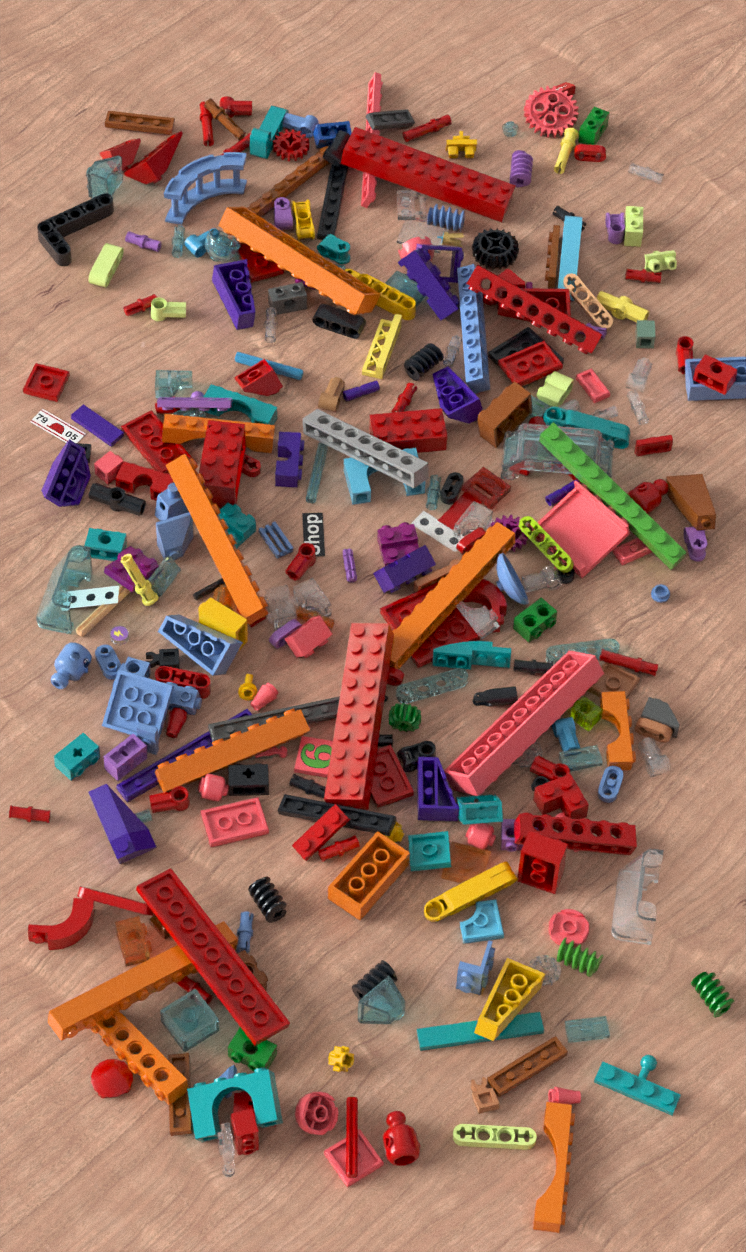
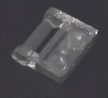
M397 190L398 220L427 222L426 200L428 195L414 190ZM414 199L419 200L420 211H415Z
M223 1123L221 1124V1132L217 1133L219 1154H222L224 1160L223 1175L232 1177L235 1174V1151L230 1124Z

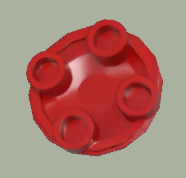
M107 1059L100 1062L93 1069L91 1084L101 1098L118 1097L131 1090L133 1072L124 1061Z

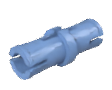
M247 911L241 913L240 927L237 929L238 944L236 951L238 953L240 949L241 951L246 950L247 953L250 952L254 914Z

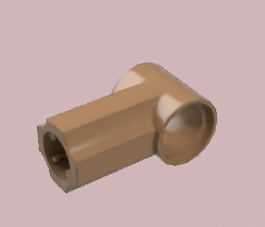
M334 377L330 379L325 392H322L320 395L319 408L337 412L340 397L345 388V382L341 378Z

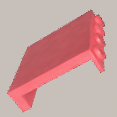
M575 480V488L537 523L572 558L575 573L580 578H584L630 534L629 523L623 517L619 518L613 508L610 506L606 507L599 496H593L585 484H580ZM529 523L528 527L533 532L535 529ZM542 533L536 536V539L540 542L545 538V535ZM551 546L549 550L555 554L557 547ZM559 557V559L567 565L566 561Z

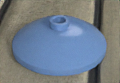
M504 553L499 554L496 567L499 579L496 581L498 588L501 592L505 591L512 600L522 605L529 604L527 594L515 569Z

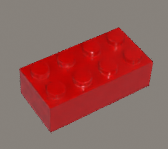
M442 408L370 414V435L401 450L416 448L417 453L447 450V432Z

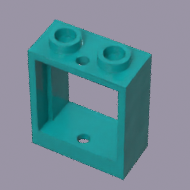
M496 794L456 797V803L459 807L458 819L463 825L503 822L502 801Z

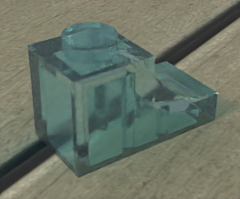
M156 370L155 398L173 397L177 392L193 387L192 371Z

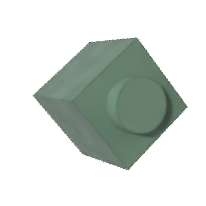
M637 320L635 330L636 348L654 349L656 337L655 321Z

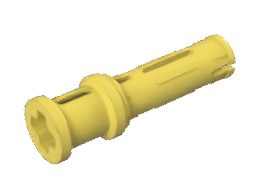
M574 128L565 129V137L560 143L562 148L554 167L556 173H558L560 168V174L564 173L569 155L576 146L575 141L579 137V132Z
M124 555L120 561L133 580L135 591L142 597V603L145 606L154 604L159 596L152 590V584L144 578L132 555Z

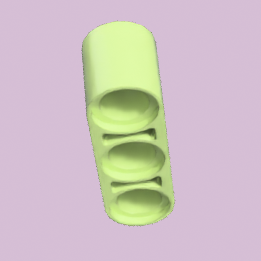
M105 243L90 271L89 283L105 288L109 285L122 260L123 247Z

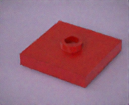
M35 363L23 388V394L58 402L70 376V371Z

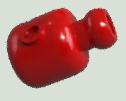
M657 479L653 483L642 482L627 494L650 515L661 504L662 496L667 494L669 486L665 480Z
M393 1111L386 1117V1123L390 1128L383 1134L387 1160L391 1164L406 1166L419 1158L420 1143L418 1142L415 1129L405 1124V1114L401 1111Z

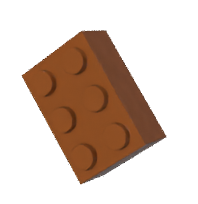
M515 381L510 386L505 387L503 393L498 398H494L490 406L479 413L477 418L480 437L497 448L533 413L531 393Z

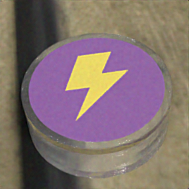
M124 626L113 627L110 631L111 642L115 645L127 643L129 640L128 629Z

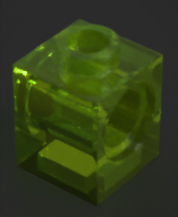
M585 696L581 700H577L571 707V717L588 732L601 720L602 708Z

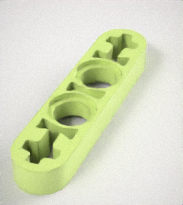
M459 1124L453 1131V1141L459 1146L528 1150L535 1146L537 1138L536 1132L528 1127ZM461 1131L465 1132V1138L463 1139L460 1138ZM472 1132H475L474 1140L472 1139ZM480 1132H487L490 1138L483 1141L479 1139L478 1134ZM502 1133H508L511 1136V1140L504 1142L499 1136ZM515 1134H518V1137H517L518 1140H517V1142H514V1141H515ZM525 1135H529V1142H525Z

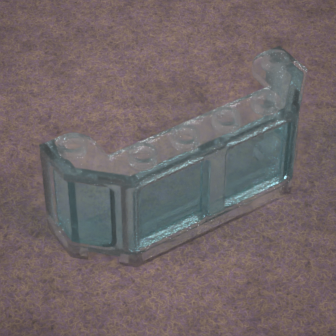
M523 423L519 425V430L513 433L511 431L504 433L500 479L510 481L517 479L520 469L572 474L539 442L540 434L549 425ZM558 426L612 479L613 441L608 440L607 442L602 438V433L598 430Z

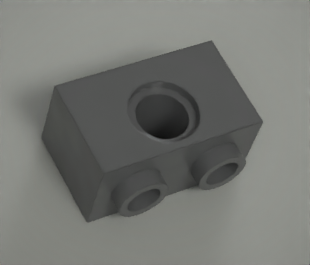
M303 282L268 289V303L273 316L307 309V293Z

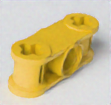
M307 199L304 202L292 201V213L295 220L297 240L300 241V239L305 238L314 240L315 229L312 222L310 200Z

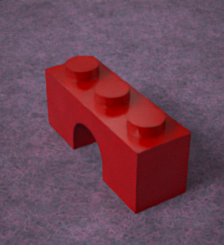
M125 461L115 477L116 487L124 489L127 493L134 494L139 486H149L151 500L157 501V496L168 489L169 484L174 483L171 475L168 473H162Z

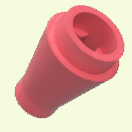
M270 683L262 685L250 705L256 711H259L277 698V689Z
M554 1087V1089L549 1090L548 1101L569 1105L579 1104L581 1102L580 1091Z

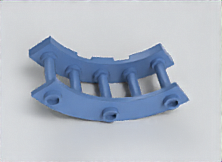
M226 152L224 155L215 157L212 154L199 158L180 169L179 174L175 178L172 177L164 191V198L171 199L172 206L167 213L165 222L182 225L186 215L200 202L223 194H244L247 180L240 179V170L244 169L247 153ZM233 170V179L221 180L220 171ZM213 173L214 181L203 184V176ZM196 181V187L188 191L187 189Z

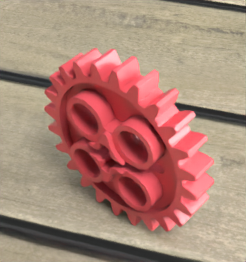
M549 86L546 87V90L540 87L539 92L534 90L533 95H529V100H526L524 106V117H526V123H530L529 128L535 127L534 133L541 131L540 136L546 133L547 138H549L550 134H553V137L556 138L557 133L562 137L563 131L565 132L567 128H573L577 122L578 106H576V100L572 101L573 95L567 96L568 91L562 93V88H559L557 91L555 86H553L552 90H550Z

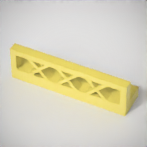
M395 314L393 321L380 320L362 369V375L383 379L401 329L402 315ZM383 326L390 327L389 331L385 333L382 329ZM385 338L384 345L380 346L378 341ZM380 351L379 358L375 359L373 354ZM372 365H376V372L367 369Z

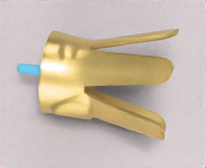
M444 231L443 236H437V238L442 239L441 245L462 248L461 240L455 238H463L464 233H448Z

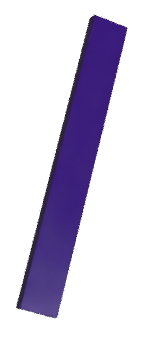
M246 709L229 720L249 716L252 713ZM206 732L117 784L116 789L128 803L159 785L154 773L158 769V765L169 761V764L177 761L176 757L187 753V756L192 755L194 750L199 747L205 746V748L213 746L210 732Z

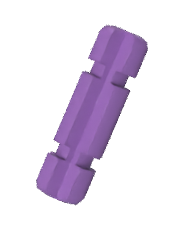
M350 548L344 549L343 559L346 579L349 583L356 582L357 574L353 550Z

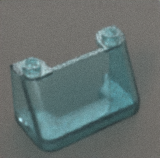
M82 545L73 546L53 569L36 615L37 624L40 628L72 634L74 628L70 615L72 597L67 590L69 585L79 587V583L82 580L91 581L93 571L90 547Z

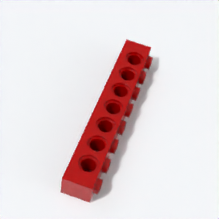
M480 265L475 267L467 282L470 285L468 289L477 294L479 291L484 293V298L491 302H494V300L500 302V307L508 311L511 308L516 311V316L524 320L526 317L532 320V325L541 328V326L548 329L547 333L554 337L557 335L563 338L562 341L570 346L572 344L579 346L578 350L586 355L588 352L592 354L602 336V333ZM483 280H490L492 287L484 289L482 286ZM500 288H505L507 290L508 294L506 298H500L498 296V290ZM515 297L523 299L522 306L517 307L514 305L513 300ZM530 306H537L539 313L535 316L529 313ZM547 314L553 315L554 323L547 324L544 320ZM562 323L569 324L570 331L563 333L560 330V325ZM583 332L586 335V339L582 342L577 341L576 333Z

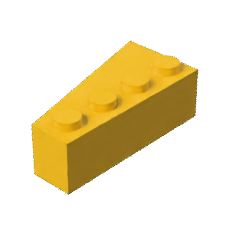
M507 958L478 1018L474 1033L494 1041L541 989L545 973Z

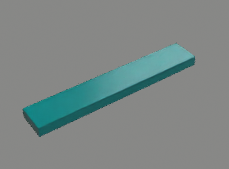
M534 1012L517 1015L495 1040L544 1034L541 1013ZM478 1020L417 1029L420 1051L492 1040L474 1033Z

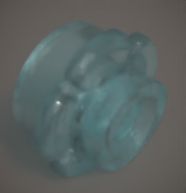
M509 121L502 126L503 133L507 137L515 136L519 129L518 124L513 121Z

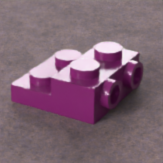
M403 522L397 527L385 525L377 530V540L384 567L419 548L414 524L409 525V523Z
M129 546L118 553L117 560L105 566L104 573L129 591L134 592L135 584L121 563V558L126 554H131L142 575L148 581L157 577L159 565L154 558L149 559L146 557L141 549Z

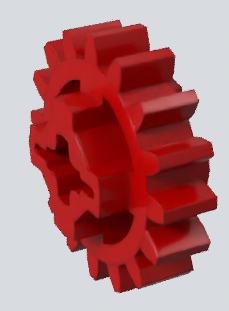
M294 129L291 132L285 130V133L279 132V136L275 135L273 152H276L277 157L281 156V160L288 158V162L291 159L297 161L298 157L303 159V155L308 154L309 138H306V134L301 135V131L295 133Z

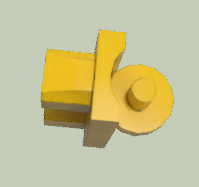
M459 131V136H453V140H446V151H448L450 159L458 158V151H465V158H474L477 149V139L463 136V131Z

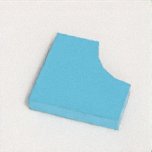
M496 899L476 902L474 915L468 920L460 922L463 944L504 938Z

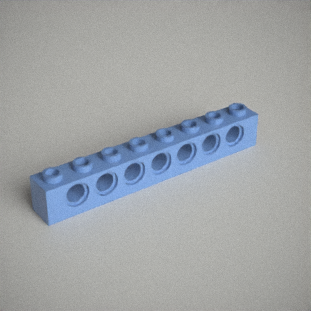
M471 264L457 268L465 377L467 385L476 394L490 390L483 295L480 291L477 294L468 289L470 285L467 284L475 269V265Z

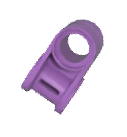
M284 197L277 198L274 201V226L280 230H293L290 202Z
M608 212L605 218L608 240L613 244H620L624 239V212L620 214H610Z
M685 527L684 541L690 559L698 562L704 560L707 547L705 530L696 531L694 527Z

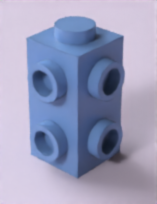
M167 682L166 684L175 686L168 710L180 708L185 710L187 714L195 715L197 709H200L202 704V698H200L198 690L191 686L180 687L175 683Z

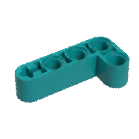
M273 105L270 107L260 128L252 129L250 135V155L268 159L273 149L275 135L279 136V132H282L284 128L283 120L285 114L289 113L288 109Z

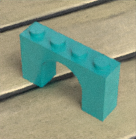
M258 1068L254 1070L255 1073H237L234 1075V1078L226 1079L221 1077L214 1079L213 1083L206 1084V1082L194 1084L193 1088H188L195 1139L200 1142H206L222 1138L218 1117L219 1106L224 1097L234 1091H246L251 1096L258 1126L265 1128L282 1124L283 1120L275 1073L269 1069L267 1070V1068Z

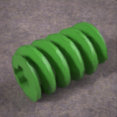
M565 937L557 953V962L561 963L564 960L565 966H569L572 963V969L576 970L579 967L580 973H584L587 970V976L591 977L599 968L603 955L597 959L596 951L589 955L588 947L584 951H581V944L574 948V941L572 940L569 944H566L567 937Z

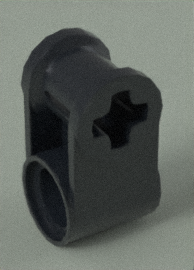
M423 741L401 748L397 752V756L402 760L403 770L405 772L415 771L418 765V757H436L435 744L431 741Z

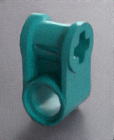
M332 234L327 235L317 246V250L322 256L338 264L344 265L350 262V244Z

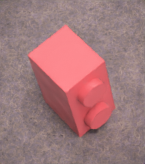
M316 616L312 617L284 638L296 658L303 656L307 658L314 653V648L325 645L328 642V638L333 634L322 617Z

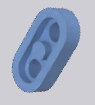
M101 645L95 650L96 661L103 675L107 679L113 680L116 678L121 663L111 646Z
M609 766L605 769L598 788V797L601 801L611 803L616 800L624 776L621 768Z

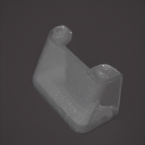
M648 849L619 870L611 934L615 939L651 945L657 909L654 904L641 901L642 891H647L650 883H658L664 850Z

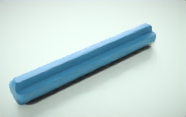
M237 352L235 355V362L248 366H253L263 360V358L242 352ZM266 360L277 374L301 380L304 372L302 369Z

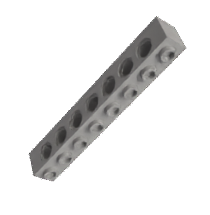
M319 409L303 418V434L412 488L417 487L429 478L428 462Z

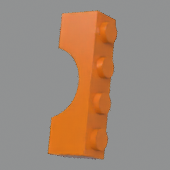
M625 691L602 692L600 697L601 718L614 724L619 732V737L607 745V767L617 766L622 770H631L632 764L636 762V753L632 751L631 747L634 744V736L629 730L632 727L631 716H628L627 710L630 709L629 698H626Z

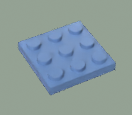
M118 669L102 726L130 735L134 733L137 736L139 722L158 728L159 741L175 686Z

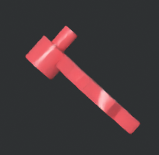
M281 746L279 749L274 747L255 755V758L272 756L273 754H278L281 758H285L287 756V748Z

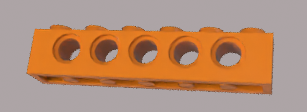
M120 1011L114 1013L109 1019L97 1022L90 1028L95 1034L99 1033L102 1036L104 1044L107 1047L111 1046L120 1060L124 1059L128 1063L129 1069L134 1074L138 1073L141 1076L145 1086H151L155 1090L154 1093L160 1101L164 1100L170 1106L187 1092L189 1088L187 1079Z

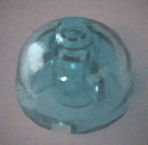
M212 229L211 231L209 230L206 236L205 249L213 261H228L234 258L241 246L240 242L234 237L231 240L227 237L228 234L223 231Z

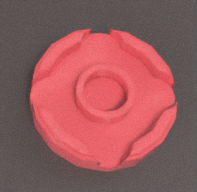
M564 909L552 916L549 922V935L559 946L564 938L567 937L566 944L573 940L574 947H577L579 944H583L589 935V922L581 912L574 909Z

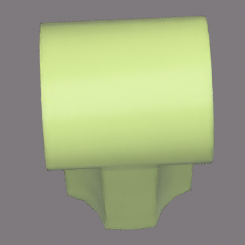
M155 298L151 302V318L155 321H163L166 317L186 318V302H167L163 298Z

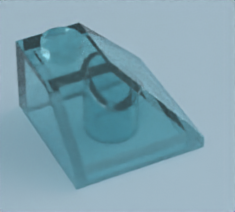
M390 976L386 977L358 1001V1022L360 1024H391L394 1020L398 1021L404 1016L406 1002Z

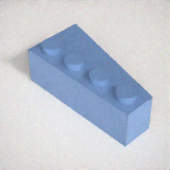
M180 614L166 616L158 630L161 635L212 676L226 674L243 643Z

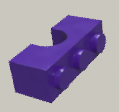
M279 431L278 457L287 458L288 460L276 461L275 486L297 488L298 480H302V469H299V466H303V455H300V451H304V440H301V433Z

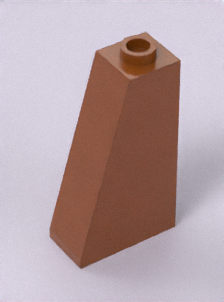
M703 474L667 476L666 482L669 490L666 495L696 531L715 529L716 512Z

